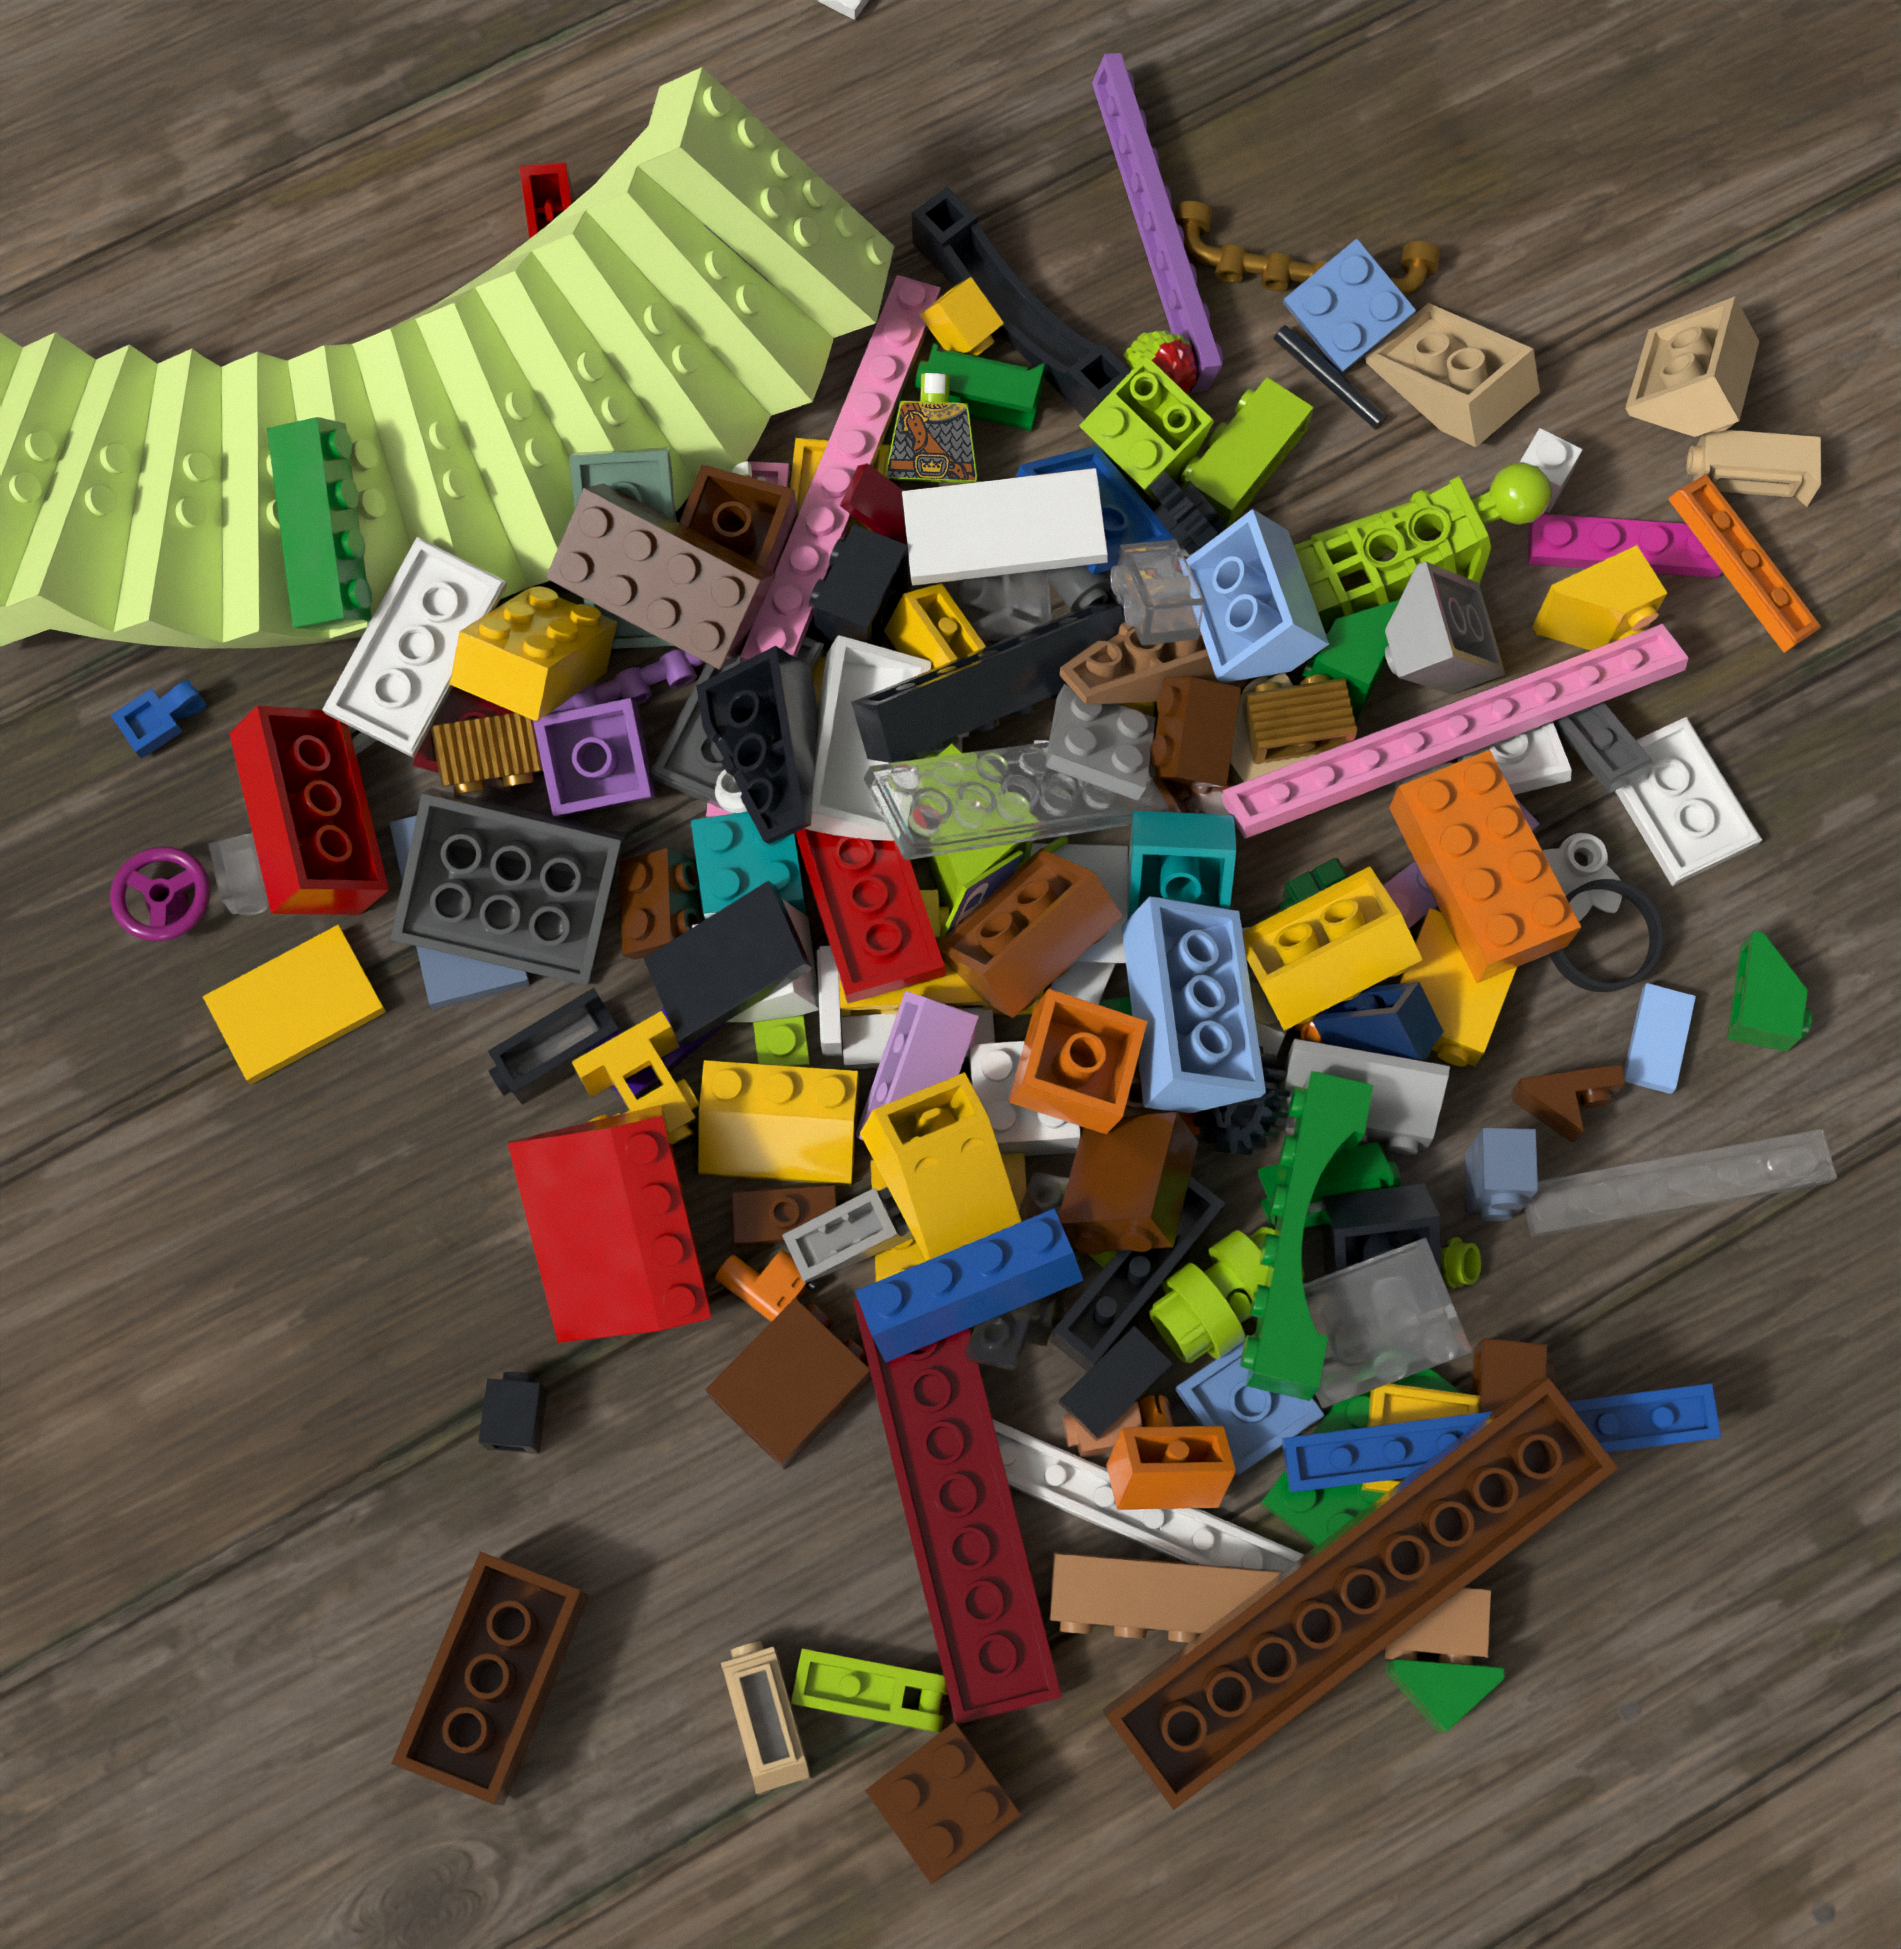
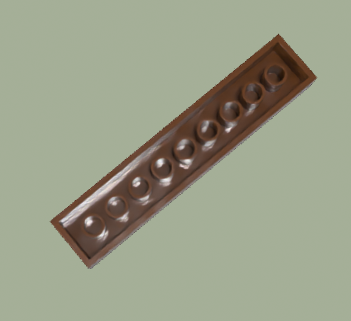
M1550 1378L1535 1379L1103 1709V1712L1171 1808L1175 1810L1618 1470V1467Z

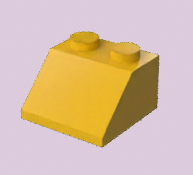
M1638 545L1552 584L1532 628L1537 635L1592 651L1647 630L1650 623L1658 617L1657 611L1665 599L1667 591Z

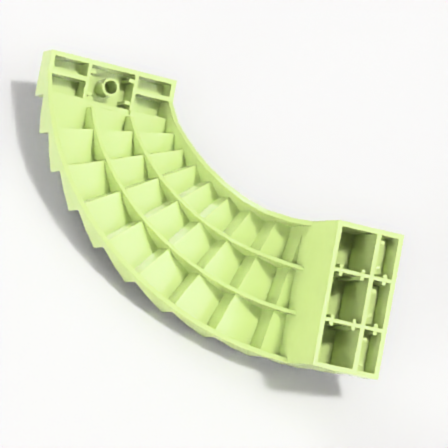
M701 67L659 87L648 127L595 185L545 228L491 269L437 304L385 331L354 344L323 345L288 361L255 352L221 367L203 357L194 349L187 350L157 364L129 344L103 357L94 359L56 332L25 347H21L0 333V647L49 629L99 639L189 648H268L317 644L362 637L370 622L325 631L293 628L267 428L314 417L346 423L347 433L351 439L352 453L350 458L353 481L359 495L357 511L360 533L365 542L363 557L366 579L372 593L370 604L372 618L417 537L506 581L507 588L501 599L528 587L550 581L546 578V575L575 510L569 460L570 454L670 447L675 509L677 511L690 496L702 464L731 472L737 464L746 462L772 415L813 402L825 371L833 339L877 322L894 245Z

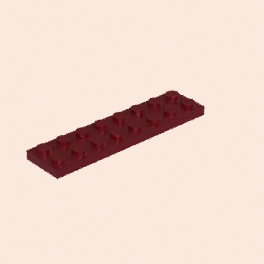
M858 1299L853 1300L956 1725L1062 1698L970 1328L885 1362L872 1338Z

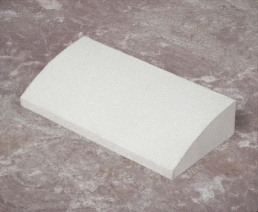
M840 635L837 636L827 652L817 715L811 826L804 829L870 840L902 841L904 839L916 761L900 767H889L887 762L867 759L851 702L929 671L932 661Z

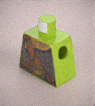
M937 373L921 374L920 401H900L886 468V478L890 481L965 484L977 482L968 404L949 403L950 375Z

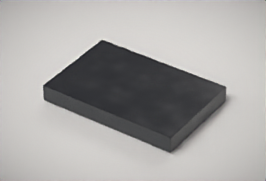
M769 880L644 958L678 1042L685 1046L698 1040L813 969L777 886Z

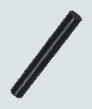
M1284 325L1278 330L1274 340L1374 430L1378 429L1385 422L1388 416L1288 326Z

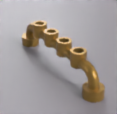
M1184 201L1177 205L1175 221L1176 224L1182 227L1186 252L1197 262L1215 266V277L1222 282L1238 283L1242 281L1243 273L1249 272L1262 275L1261 285L1271 291H1284L1288 288L1289 280L1305 282L1328 263V261H1316L1312 264L1296 262L1288 255L1282 253H1270L1266 256L1247 253L1244 248L1237 245H1224L1221 248L1208 246L1201 241L1200 236L1207 234L1210 230L1213 215L1212 209L1206 204L1197 201ZM1412 241L1404 245L1401 268L1408 273L1399 279L1390 278L1404 296L1414 293L1423 284L1427 275H1432L1437 271L1441 251L1436 245L1425 241Z

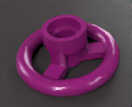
M168 846L149 848L128 859L115 875L110 890L112 912L119 925L139 939L156 942L172 940L190 931L204 916L210 901V880L203 865L190 853ZM160 861L174 862L186 869L169 880L163 878L151 880L138 872L143 867ZM195 885L194 901L188 910L189 899L184 890ZM127 886L141 892L145 896L146 908L150 912L149 926L140 923L130 914L126 905ZM169 892L167 899L157 902V898L161 893Z

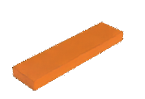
M1706 474L1679 489L1668 499L1783 653L1821 628L1818 621Z

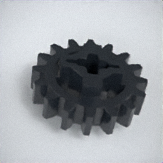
M1164 471L1148 485L1149 489L1162 503L1153 513L1189 555L1218 536V531L1227 524L1190 480L1180 488L1168 473Z
M1260 1045L1266 1093L1258 1098L1202 1110L1193 1121L1196 1127H1206L1202 1140L1205 1143H1215V1151L1252 1155L1253 1149L1265 1150L1268 1148L1266 1136L1278 1137L1280 1135L1279 1128L1275 1124L1277 1118L1288 1117V1112L1281 1108L1280 1105L1281 1100L1290 1097V1091L1280 1089L1279 1084L1287 1074L1284 1070L1273 1069L1277 1057L1274 1054L1263 1053V1047Z

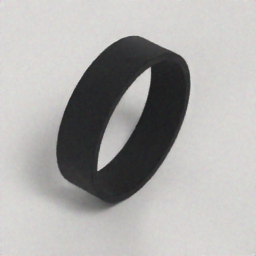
M1598 879L1587 882L1566 895L1568 902L1570 903L1577 894L1589 890H1608L1629 899L1642 913L1649 931V949L1643 965L1635 975L1626 981L1605 983L1593 980L1579 972L1570 963L1563 949L1550 953V957L1558 971L1574 985L1593 992H1612L1634 984L1652 970L1662 951L1664 931L1658 910L1649 897L1640 889L1620 880Z

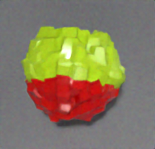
M1167 330L1150 333L1144 332L1138 336L1137 341L1135 340L1131 347L1123 354L1127 364L1130 365L1131 371L1145 356L1149 357L1186 394H1188L1190 387L1196 383L1197 366L1196 358L1192 353V346L1189 341L1184 340L1183 336L1179 334H1173Z

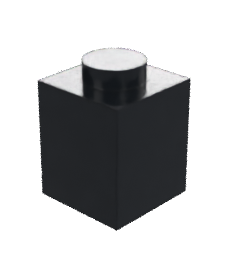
M503 1372L502 1380L487 1378L478 1441L487 1450L539 1454L547 1390L540 1383H534V1375L522 1372Z

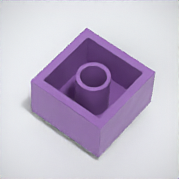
M628 698L546 715L538 722L533 720L553 817L563 818L657 798L654 780H652L650 775L651 766L637 701Z

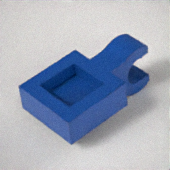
M187 679L177 684L161 698L151 688L110 716L133 750L142 759L183 732L176 722L177 719L196 715L207 704Z

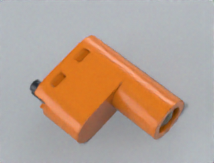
M781 1250L772 1259L761 1275L733 1254L724 1262L715 1276V1280L771 1322L794 1298L799 1301L808 1288L814 1292L818 1287V1283L814 1280L807 1283L803 1282L792 1256L785 1250Z

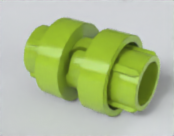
M1261 1227L1249 1237L1235 1230L1209 1248V1256L1213 1264L1209 1269L1203 1272L1196 1265L1188 1263L1164 1280L1163 1288L1166 1296L1153 1304V1309L1149 1311V1315L1165 1343L1181 1361L1191 1363L1205 1352L1215 1359H1220L1245 1341V1334L1241 1323L1250 1317L1258 1323L1259 1317L1250 1316L1251 1303L1256 1285H1265L1268 1266L1260 1265V1256L1266 1234L1274 1235L1275 1230L1270 1227ZM1302 1268V1278L1304 1279L1305 1275Z

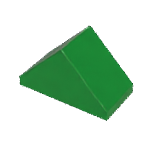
M1397 1659L1386 1662L1387 1676L1437 1733L1448 1732L1504 1679V1668Z

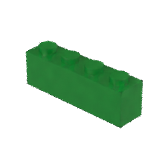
M314 417L267 428L293 628L325 631L371 622L370 604L372 593L366 579L363 557L365 542L360 533L357 511L359 495L353 481L350 458L352 443L347 433L346 423Z

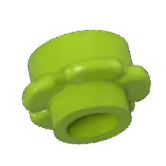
M1453 1237L1448 1240V1247L1441 1248V1278L1444 1279L1446 1285L1450 1288L1463 1287L1464 1284L1472 1285L1478 1280L1481 1272L1480 1251L1474 1243H1463L1461 1238Z

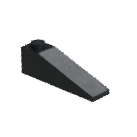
M774 646L696 685L703 730L708 739L715 743L723 757L721 763L729 775L734 777L742 792L740 798L763 841L768 844H772L811 826L818 715L811 667L781 648Z

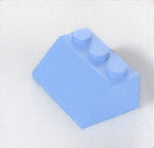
M1254 509L1179 564L1216 679L1224 683L1291 672L1329 645L1288 530Z

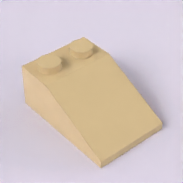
M1430 303L1425 305L1365 355L1366 364L1439 430L1474 447L1480 445L1540 393L1533 348Z

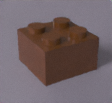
M955 1722L865 1790L930 1884L937 1881L1021 1815Z

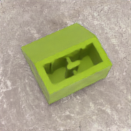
M1145 356L1079 426L1117 466L1156 502L1158 498L1149 489L1148 485L1164 471L1176 482L1181 477L1188 463L1196 456L1214 421L1149 357Z

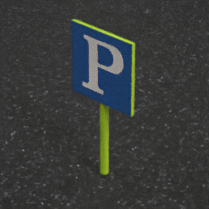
M1063 835L1042 849L1054 853L1068 844L1069 839ZM1019 850L965 884L939 940L955 928L1033 855L1019 863L1023 852Z

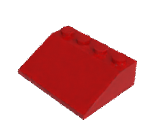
M662 1105L508 1141L507 1144L558 1343L656 1332L712 1318L710 1299Z

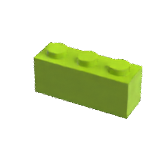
M1268 377L1265 378L1256 391L1250 388L1244 393L1235 409L1237 415L1229 425L1222 422L1216 428L1208 442V447H1210L1201 459L1197 456L1193 457L1180 478L1184 485L1190 480L1227 524L1222 527L1223 530H1226L1237 521L1309 428L1314 407Z

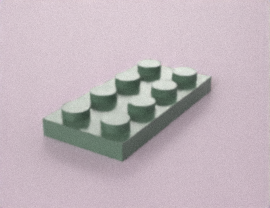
M670 447L578 452L569 455L574 508H576L584 488L604 483L677 522ZM584 598L585 605L595 607L601 612V615L617 621L612 649L674 646Z

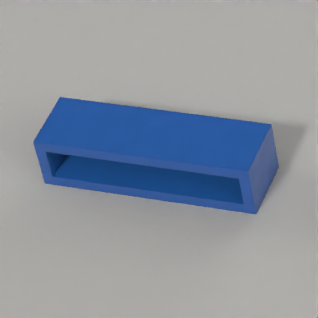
M1054 1208L856 1290L855 1293L872 1338L885 1362H889L1084 1280Z

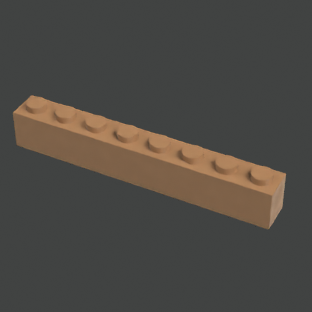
M1054 1552L1049 1618L1050 1621H1060V1631L1092 1634L1093 1624L1114 1626V1636L1146 1638L1147 1629L1168 1630V1640L1190 1643L1283 1571ZM1465 1586L1384 1648V1658L1417 1661L1419 1651L1439 1653V1663L1472 1665V1656L1488 1657L1491 1590L1482 1587Z

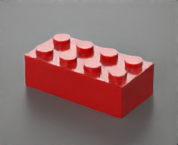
M257 705L229 735L271 914L360 915L389 891L349 725L325 714L323 710Z

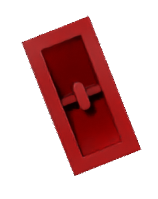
M566 161L519 166L529 239L575 202Z

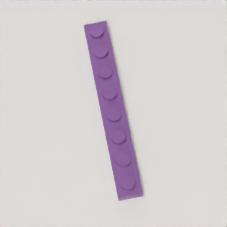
M1121 53L1104 54L1092 82L1171 333L1183 336L1184 340L1189 341L1192 346V353L1196 358V383L1190 387V392L1208 391L1222 368V350L1220 345L1215 343L1209 326V309L1205 303H1202L1197 289L1196 269L1193 264H1189L1185 252L1184 233L1182 227L1176 224L1173 215L1171 193L1169 188L1164 186L1161 178L1158 152L1154 147H1151L1146 131V116L1144 111L1139 109L1134 94L1133 76L1131 72H1127Z

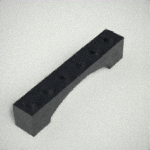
M948 187L912 212L913 245L954 287L972 277L1004 322L997 330L1034 368L1045 363L1044 378L1084 419L1131 372L1103 343L1096 345L1072 330L1024 285L978 224V217Z

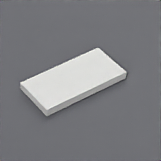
M1096 468L902 491L912 586L1108 563Z
M417 537L323 707L324 713L415 758L453 688L450 685L459 631L496 608L507 588L506 581Z

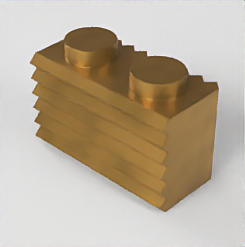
M1317 674L1302 680L1301 685L1282 688L1278 682H1267L1254 687L1252 693H1246L1242 711L1254 764L1259 765L1273 760L1280 761L1293 757L1317 755L1354 741L1357 734V726L1352 706L1350 705L1345 678L1330 680L1329 675Z
M518 713L436 725L431 728L441 787L453 785L454 795L484 790L483 780L501 777L503 778L504 787L534 782L532 773L543 770L533 720Z

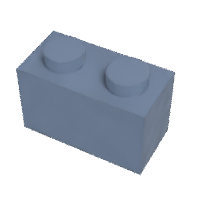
M1482 1128L1464 1153L1466 1213H1481V1219L1485 1221L1511 1220L1513 1214H1518L1538 1192L1536 1129Z

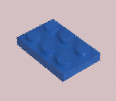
M1097 445L1020 465L1016 478L1096 468L1108 563L1085 565L1092 575L1171 552L1175 538Z

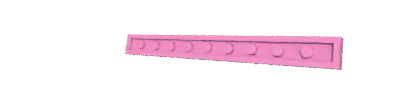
M899 275L896 276L775 570V578L740 656V663L774 646L781 648L795 658L797 657L814 615L813 607L809 606L813 588L819 579L826 580L832 568L829 565V560L834 545L839 538H845L853 518L850 513L840 507V504L857 466L865 463L872 467L874 466L929 329L919 314L941 297V287Z
M1660 624L1223 790L1222 803L1229 814L1234 815V822L1246 839L1685 671L1688 656L1666 627Z

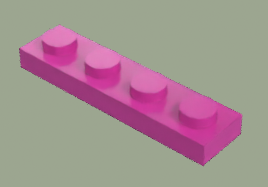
M1543 514L1533 523H1528V565L1587 569L1638 545L1656 574L1719 578L1722 570L1689 526L1684 523Z

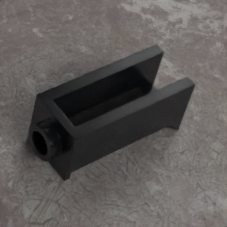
M592 988L488 1050L496 1064L495 1067L488 1071L503 1096L512 1092L523 1105L527 1103L526 1100L574 1072L575 1068L572 1061L621 1034V1031L595 988Z

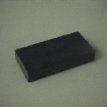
M1134 1326L1059 1399V1404L1097 1441L1172 1367L1173 1363Z

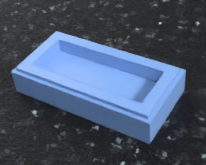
M1649 983L1644 985L1623 1073L1625 1082L1672 1094L1676 1090L1696 996Z

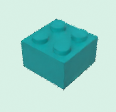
M1133 811L1127 876V920L1149 896L1230 910L1236 858L1234 815Z
M748 812L691 820L705 920L768 880L777 886L783 900L806 915L794 833L772 844H768L763 841Z

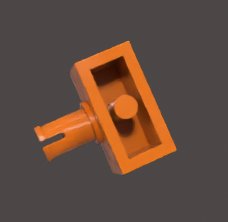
M1154 1395L1140 1400L1138 1407L1142 1427H1122L1106 1464L1117 1510L1219 1508L1236 1472L1224 1426L1174 1427L1170 1403L1167 1397L1163 1395L1158 1396L1159 1409L1156 1407Z

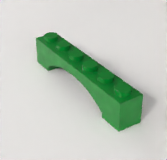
M1311 1071L1303 1087L1295 1086L1293 1089L1288 1116L1296 1118L1293 1136L1285 1135L1279 1157V1165L1287 1167L1284 1185L1276 1183L1269 1210L1270 1215L1278 1216L1274 1235L1266 1234L1260 1256V1265L1268 1266L1265 1285H1256L1250 1309V1316L1259 1317L1255 1337L1247 1335L1240 1362V1367L1249 1369L1246 1386L1307 1401H1310L1319 1389L1328 1336L1317 1333L1305 1297L1301 1263L1304 1224L1314 1189L1322 1172L1344 1148L1355 1150L1365 1134L1373 1085Z

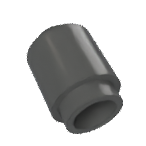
M1085 565L1048 569L1046 571V578L1071 612L1091 604H1105L1108 600L1107 593L1110 590L1111 583L1103 572L1092 575Z

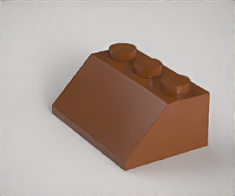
M1041 848L955 928L940 939L937 944L943 961L988 1005L1014 1018L1020 1011L1030 1007L1036 1000V997L1057 977L1067 973L1072 967L1073 962L1090 946L1101 941L1108 934L1109 929L1123 915L1095 872Z

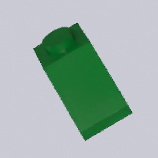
M1753 931L1740 946L1727 1040L1787 1052L1801 1038H1806L1812 1021V1009L1806 1008L1807 988L1763 932Z

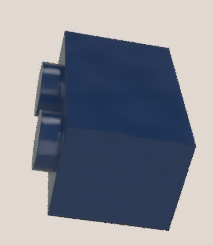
M1420 982L1369 987L1363 990L1357 997L1341 1001L1318 1013L1312 1020L1324 1044L1424 1061L1429 1056L1431 1049L1444 1033Z

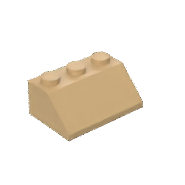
M1735 296L1648 330L1625 407L1629 416L1693 437L1711 431L1722 432L1740 421L1759 339Z

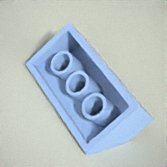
M1149 896L1122 925L1132 1015L1147 1021L1138 1056L1144 1107L1194 1113L1261 1097L1266 1093L1239 911Z

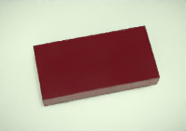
M868 463L858 465L840 507L875 533L907 545L902 497L903 490Z

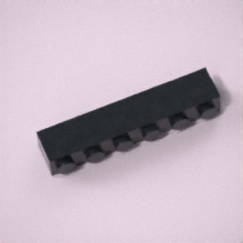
M1088 605L851 702L867 759L887 762L889 767L908 765L918 759V752L928 748L938 750L947 748L950 744L955 745L959 742L958 735L970 730L971 732H983L993 729L1000 724L999 718L1008 714H1027L1039 709V701L1048 697L1057 699L1064 684L1068 685L1060 676V667L1097 641H1109L1119 633L1120 625L1125 622L1121 605Z

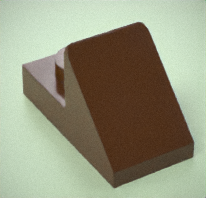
M1620 1064L1521 1078L1511 1091V1096L1515 1104L1569 1141L1575 1142L1583 1132L1578 1102H1581L1582 1108L1605 1106L1612 1102V1098L1617 1095L1626 1083L1622 1065Z

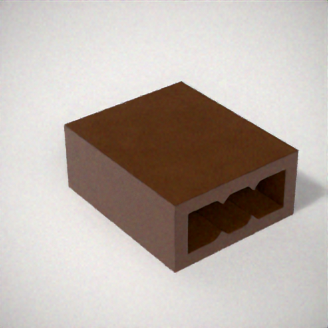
M1177 1112L1122 1117L1107 1135L1083 1127L1058 1217L1067 1238L1079 1253L1098 1255L1104 1251L1120 1250L1144 1252L1151 1248L1174 1246L1198 1147L1197 1139Z
M796 1298L705 1389L710 1399L783 1470L798 1457L872 1379L870 1369L866 1366L868 1364L866 1352L850 1338L842 1343L828 1330L833 1325V1322L818 1306L811 1302L805 1308Z

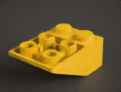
M965 1072L872 1110L860 1135L926 1261L1022 1222L989 1116Z

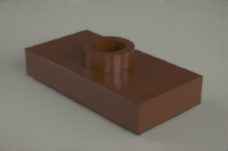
M835 1185L732 1192L735 1246L785 1243L783 1234L836 1208Z

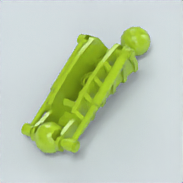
M1525 462L1509 464L1496 474L1488 493L1471 500L1460 476L1450 480L1447 486L1432 494L1425 490L1417 491L1412 495L1408 503L1313 534L1310 540L1295 544L1294 548L1324 631H1330L1335 619L1399 600L1416 566L1424 562L1434 564L1475 581L1480 585L1491 551L1489 535L1484 526L1499 519L1516 525L1533 523L1544 514L1551 503L1552 488L1548 477L1538 466ZM1442 533L1440 537L1433 541H1423V539L1434 534ZM1394 551L1397 553L1389 561L1380 562L1375 560ZM1364 568L1370 583L1345 592L1339 578Z

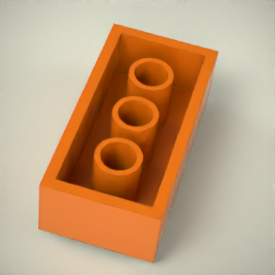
M1491 750L1398 786L1389 809L1476 983L1563 949L1570 944L1580 930L1581 925Z

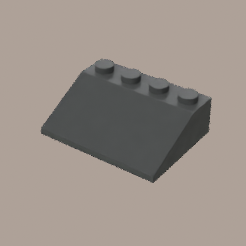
M429 788L421 795L390 940L588 986L626 834L461 794L454 795L452 792L436 788ZM513 955H522L523 959L516 958V957H512V956H513Z

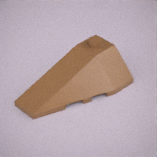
M1187 589L1158 598L1149 605L1148 613L1137 621L1130 618L1121 624L1119 633L1109 641H1097L1060 667L1062 679L1086 705L1157 702L1159 693L1163 688L1164 678L1195 677L1222 683L1216 679ZM1247 679L1224 682L1222 684L1241 688L1246 686Z

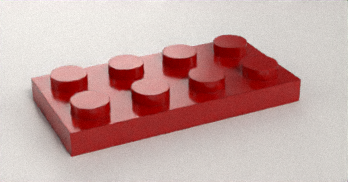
M802 829L795 833L847 1004L946 976L945 965L903 840L888 841L852 838L808 829Z

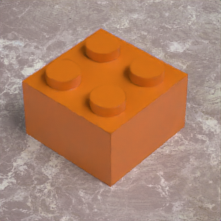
M1048 988L1033 1009L1008 1103L1107 1135L1124 1115L1147 1021Z

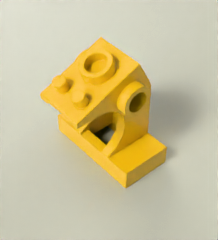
M662 1011L572 1061L581 1082L591 1098L614 1085L629 1109L625 1113L659 1105L663 1106L672 1145L693 1134L689 1124L693 1123L696 1118L692 1109L699 1106V1103L685 1079L675 1083L661 1060V1057L680 1047L673 1029ZM650 1065L662 1086L637 1100L625 1079Z

